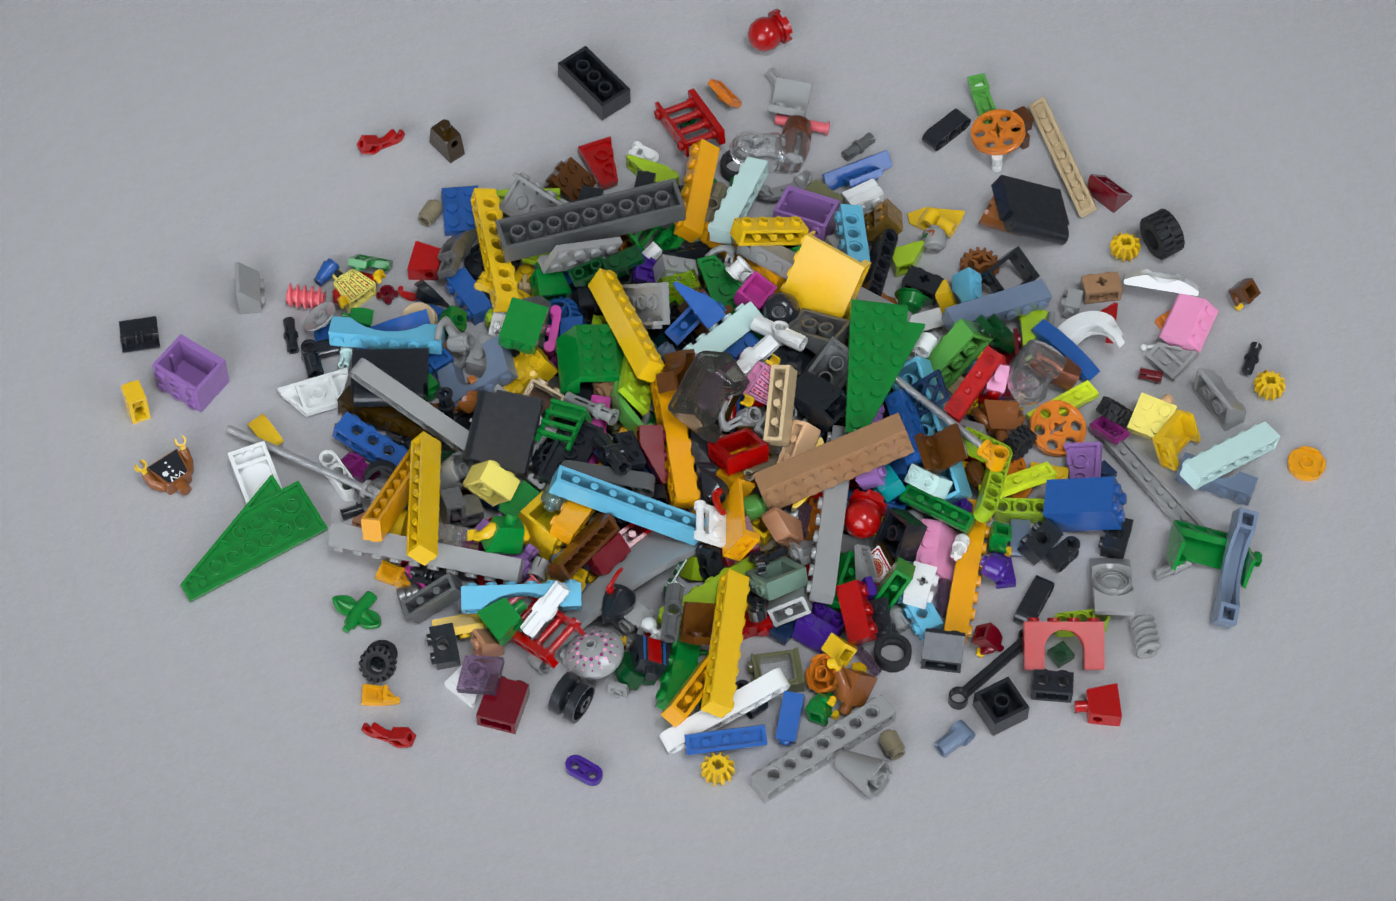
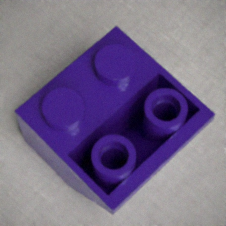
M813 602L812 612L800 617L796 621L792 638L820 654H826L821 648L830 634L833 633L840 637L845 629L843 616L823 603Z

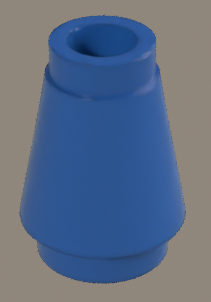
M330 258L323 261L314 281L319 286H323L332 278L333 273L340 268L339 265Z

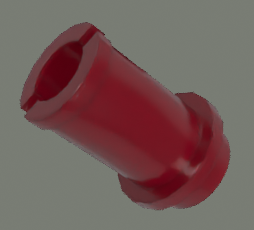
M1143 367L1140 368L1138 379L1154 381L1155 384L1157 382L1161 383L1163 372L1160 369L1156 371Z

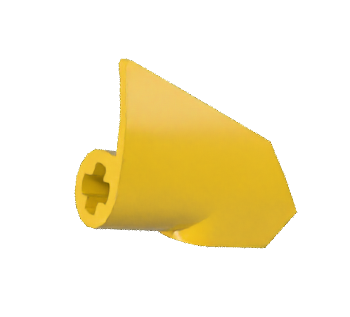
M923 207L907 213L909 224L922 230L929 228L930 225H938L949 238L953 236L965 215L963 210Z

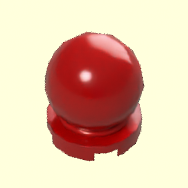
M774 9L768 13V17H759L750 24L747 32L748 41L755 49L763 52L771 51L780 42L785 44L793 39L790 37V34L793 33L791 25L786 16L782 17L779 14L781 10Z
M859 489L852 491L848 500L849 505L845 511L844 527L851 536L859 539L875 535L881 526V517L884 516L888 504L884 503L885 498L878 492L870 489L867 492H859Z

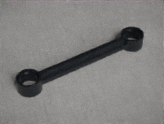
M1022 629L1019 631L1017 641L963 687L957 686L950 690L948 696L950 707L956 710L964 709L968 704L969 696L1023 651ZM955 694H960L965 697V700L963 702H956L951 697Z

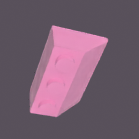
M1180 293L1172 306L1159 337L1170 346L1182 347V349L1195 350L1200 353L1219 310L1206 299Z
M922 518V523L928 528L917 551L916 561L937 567L936 575H939L938 584L952 585L956 561L950 555L952 544L959 533L941 521Z

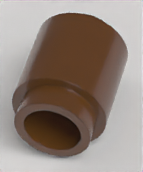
M972 460L966 464L964 470L971 486L978 490V485H981L985 468L981 461Z

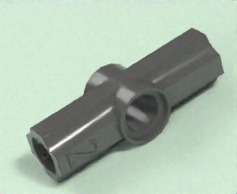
M673 582L667 585L660 635L664 642L672 643L678 640L685 588L681 583Z

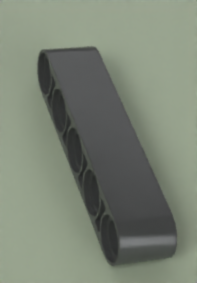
M565 460L561 463L562 466L646 497L652 498L654 496L655 476L650 473L629 470L627 474L620 475L609 466Z

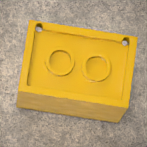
M550 485L524 507L518 516L527 527L530 539L525 544L535 546L540 551L538 554L548 561L551 560L552 555L559 553L565 546H568L549 532L552 527L550 521L554 515H559L563 503L570 501L548 493ZM586 524L583 526V528L577 535H579L587 527Z

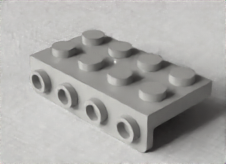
M514 172L513 176L516 179L499 208L512 217L570 202L563 198L557 199L556 193L549 189L545 191L543 189L544 185L537 181L531 182V177L527 174Z
M621 237L556 245L550 255L540 256L538 262L543 274L567 271L601 255L604 259L617 253L623 242Z
M668 282L622 285L645 329H663V325L670 324Z

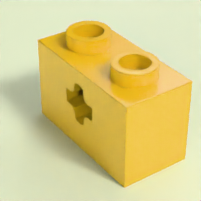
M139 379L121 385L125 407L132 424L150 419L147 398Z

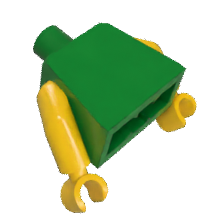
M513 509L507 510L506 516H494L491 522L480 531L476 529L467 531V541L474 540L475 543L481 541L486 553L521 554L523 544L530 539L527 527L518 517V512Z

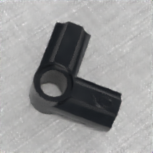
M307 339L302 342L301 359L304 361L308 378L324 374L320 358L339 354L338 346H331L329 339L320 341Z

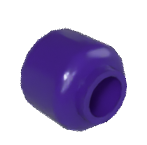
M996 553L990 554L989 557L985 555L979 564L982 566L981 574L993 582L1003 581L1010 570L1008 561Z

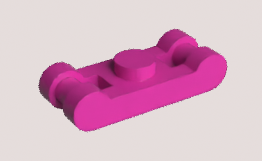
M557 305L552 306L550 309L552 324L547 325L546 336H549V340L544 343L543 352L547 357L554 355L556 338L561 320V307Z

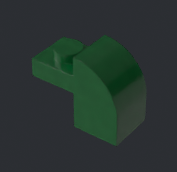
M624 652L620 665L614 670L618 680L633 690H638L641 685H654L657 679L655 681H647L645 674L634 670L630 652Z

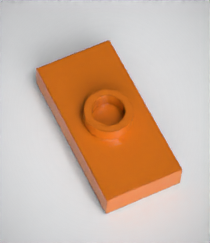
M709 80L707 84L717 93L718 99L726 102L731 107L739 108L742 101L722 81Z

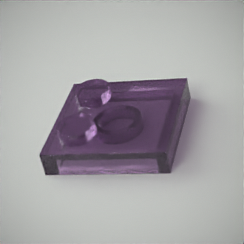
M465 655L456 687L457 692L496 695L505 663L504 658Z

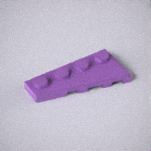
M1101 442L1064 443L1070 479L1101 477L1103 448Z

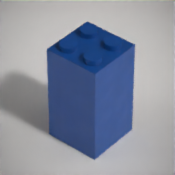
M1115 476L1047 480L1043 515L1061 532L1122 529V522L1125 521L1124 505L1127 503V495L1123 492L1121 484L1118 483Z

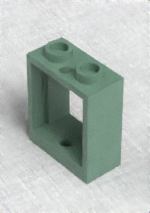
M786 556L773 560L766 565L767 574L759 575L758 567L745 572L746 576L750 577V591L768 601L807 586L808 582L806 567Z

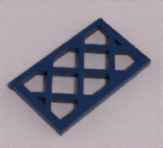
M939 369L911 385L915 389L923 384L924 386L921 391L923 396H925L928 387L935 389L930 401L937 407L950 400ZM937 376V385L929 384L930 380ZM941 391L944 398L935 402L938 392ZM917 402L916 410L919 417L930 412L927 408L919 411L921 403Z

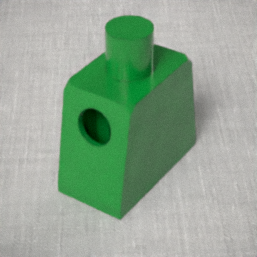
M537 261V269L529 279L532 297L542 296L549 301H552L553 297L557 299L560 296L564 297V299L569 297L572 291L562 271L543 274Z
M502 598L478 611L477 615L503 647L520 629L523 620L519 614L528 607L522 599L511 605L506 598Z

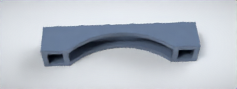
M1242 507L1232 512L1210 620L1212 625L1227 629L1237 625L1240 610L1242 570L1249 545L1256 530L1259 512Z

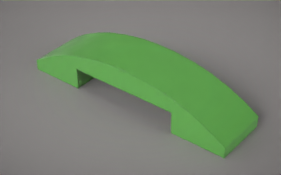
M985 73L968 76L967 81L978 117L988 111L996 110L989 92L990 86ZM992 120L984 121V124L992 123Z
M617 380L614 382L610 392L612 407L619 410L618 419L626 430H633L636 436V428L644 424L626 402L627 399L618 391L619 381Z

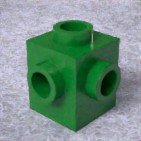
M453 305L442 311L439 321L447 316L461 333L466 330V311Z

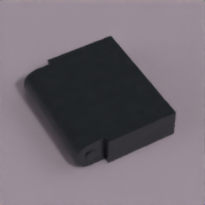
M1000 175L991 185L999 219L1003 221L1006 232L1058 245H1064L1069 238L1067 227L1069 220L1060 189L1005 175Z
M429 348L352 350L351 369L360 358H364L423 400H425V395L429 394ZM351 377V393L355 407H392Z
M497 390L496 393L479 391L463 459L478 464L493 460L499 463L500 467L505 471L527 477L535 446L536 431L539 428L544 408L543 399Z

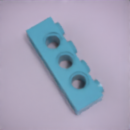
M840 204L838 211L834 215V221L837 222L836 235L839 236L838 249L859 262L865 259L870 262L862 205Z
M904 592L896 603L901 604L903 615L906 619H909L914 635H918L920 641L924 640L926 628L943 629V621L932 602L927 603L926 609L903 604Z

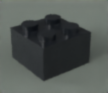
M888 507L874 542L876 544L879 542L884 543L893 558L897 559L900 557L906 561L913 562L928 527L906 509Z
M1009 676L975 692L972 704L993 736L1027 720L1030 708Z

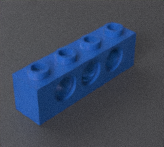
M898 389L887 395L885 402L890 416L899 413L914 449L913 453L904 457L907 466L910 467L911 464L924 467L914 436L918 433L925 434L913 397L906 391Z
M349 412L344 414L333 429L332 437L371 462L388 460L397 467L408 451L406 447L396 444L389 436L382 435L375 427L367 425L358 416ZM354 431H357V432H359L360 434H359V435H356V434H354L353 432H354ZM368 442H375L376 445H371ZM384 452H390L392 455H386Z

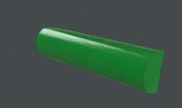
M909 483L905 487L906 491L899 497L900 502L966 534H969L975 526L976 519L974 514Z

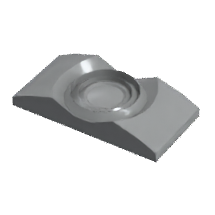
M1090 558L1094 615L1134 616V589L1132 586L1130 560Z

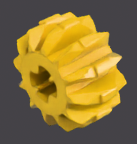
M1119 232L1118 235H1114L1109 245L1111 256H1115L1116 260L1122 259L1123 263L1125 260L1131 262L1133 258L1137 259L1141 251L1139 238H1135V234L1129 235L1128 232L1125 234Z
M1266 369L1263 373L1259 372L1253 382L1254 393H1258V398L1265 397V401L1270 398L1274 402L1276 398L1282 396L1286 389L1285 378L1281 377V372L1276 374L1274 369L1271 372H1268Z
M721 751L718 755L712 752L711 757L705 756L704 762L701 763V776L706 778L707 784L713 781L714 787L717 783L724 786L725 781L730 782L735 774L734 762L730 760L729 755L723 757Z

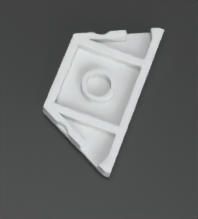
M348 368L277 388L278 394L305 417L338 408L337 399L346 389L349 375Z

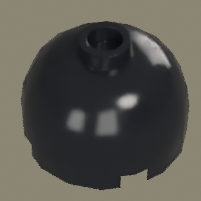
M777 292L768 296L765 300L762 313L764 318L773 322L784 321L789 324L799 315L800 307L797 299L790 293Z

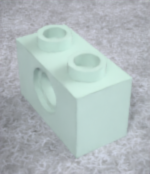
M911 464L904 479L905 482L944 500L953 483L915 464Z

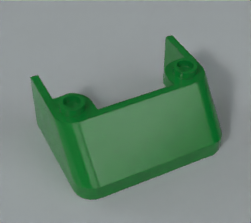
M1174 520L1170 529L1166 556L1171 569L1176 570L1177 566L1185 564L1186 561L1221 569L1228 533L1181 520ZM1250 547L1248 548L1240 582L1242 588H1246L1256 563Z

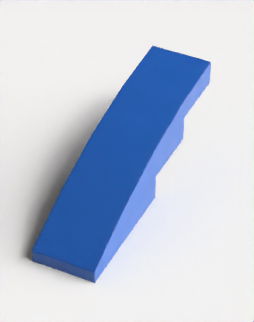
M427 309L368 328L380 331H404L424 324H430Z
M1045 319L1041 320L1031 329L1047 350L1060 358L1067 356L1081 367L1080 377L1084 382L1090 381L1100 372L1091 359L1071 339Z

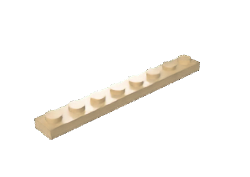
M1043 96L1028 106L1079 215L1084 218L1098 208L1052 110Z

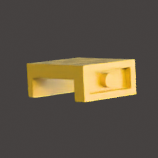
M1177 409L1153 437L1152 441L1161 467L1177 471L1180 465L1177 455L1189 441L1196 443L1201 441L1192 413Z

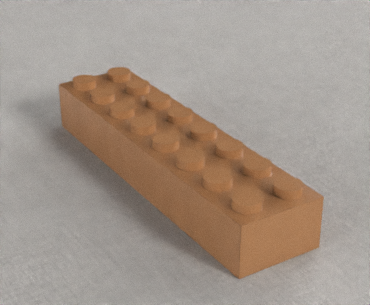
M896 413L756 472L753 475L768 510L774 507L781 509L792 503H797L806 497L816 495L825 489L832 488L844 481L851 480L863 473L870 472L877 467L889 464L896 459L906 457L913 453L914 449L900 415Z

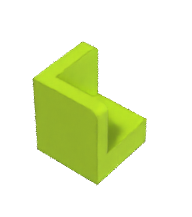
M693 555L687 558L688 560L680 573V577L689 580L705 581L699 573L697 556Z

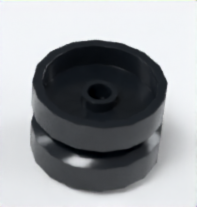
M569 671L561 677L549 699L548 709L557 715L563 713V717L566 720L577 723L589 708L596 686L587 680L580 682V677Z

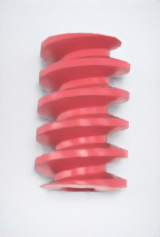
M290 283L286 292V305L289 303L290 307H294L296 304L297 308H301L303 305L304 309L309 307L314 309L319 304L326 302L327 292L322 293L321 287L315 292L314 286H311L310 291H307V285H304L303 289L300 290L299 284L293 289L292 283Z

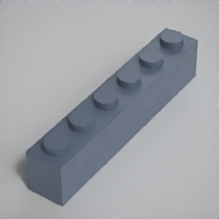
M1038 279L947 307L941 320L948 332L953 328V324L960 319L978 323L976 319L981 314L989 318L995 313L1002 321L1006 319L1011 320L1016 316L1027 315L1032 311L1047 308L1052 295L1044 281Z

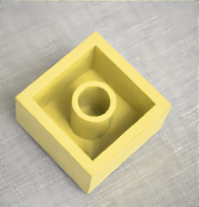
M1141 392L1127 426L1128 432L1152 441L1153 437L1175 413L1178 407Z
M488 460L471 466L462 486L491 506L511 501L520 480L512 472L502 469L496 461Z

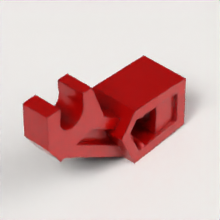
M391 129L381 138H378L377 135H361L356 145L361 154L375 155L380 150L401 142L405 133L403 129H399L398 133Z
M373 722L372 726L368 723H363L361 728L366 735L388 742L396 748L412 747L416 738V734L409 727H393L392 730H388Z

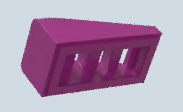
M1100 416L1090 423V432L1093 435L1114 445L1119 444L1130 436V432L1104 416Z

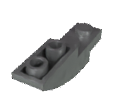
M476 228L456 234L444 243L437 256L441 261L437 272L440 279L456 275L462 258L470 254L477 234Z

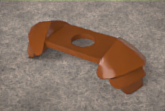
M467 391L462 400L457 402L458 406L454 408L453 415L464 411L467 413L473 412L479 391ZM430 403L433 407L438 409V403Z

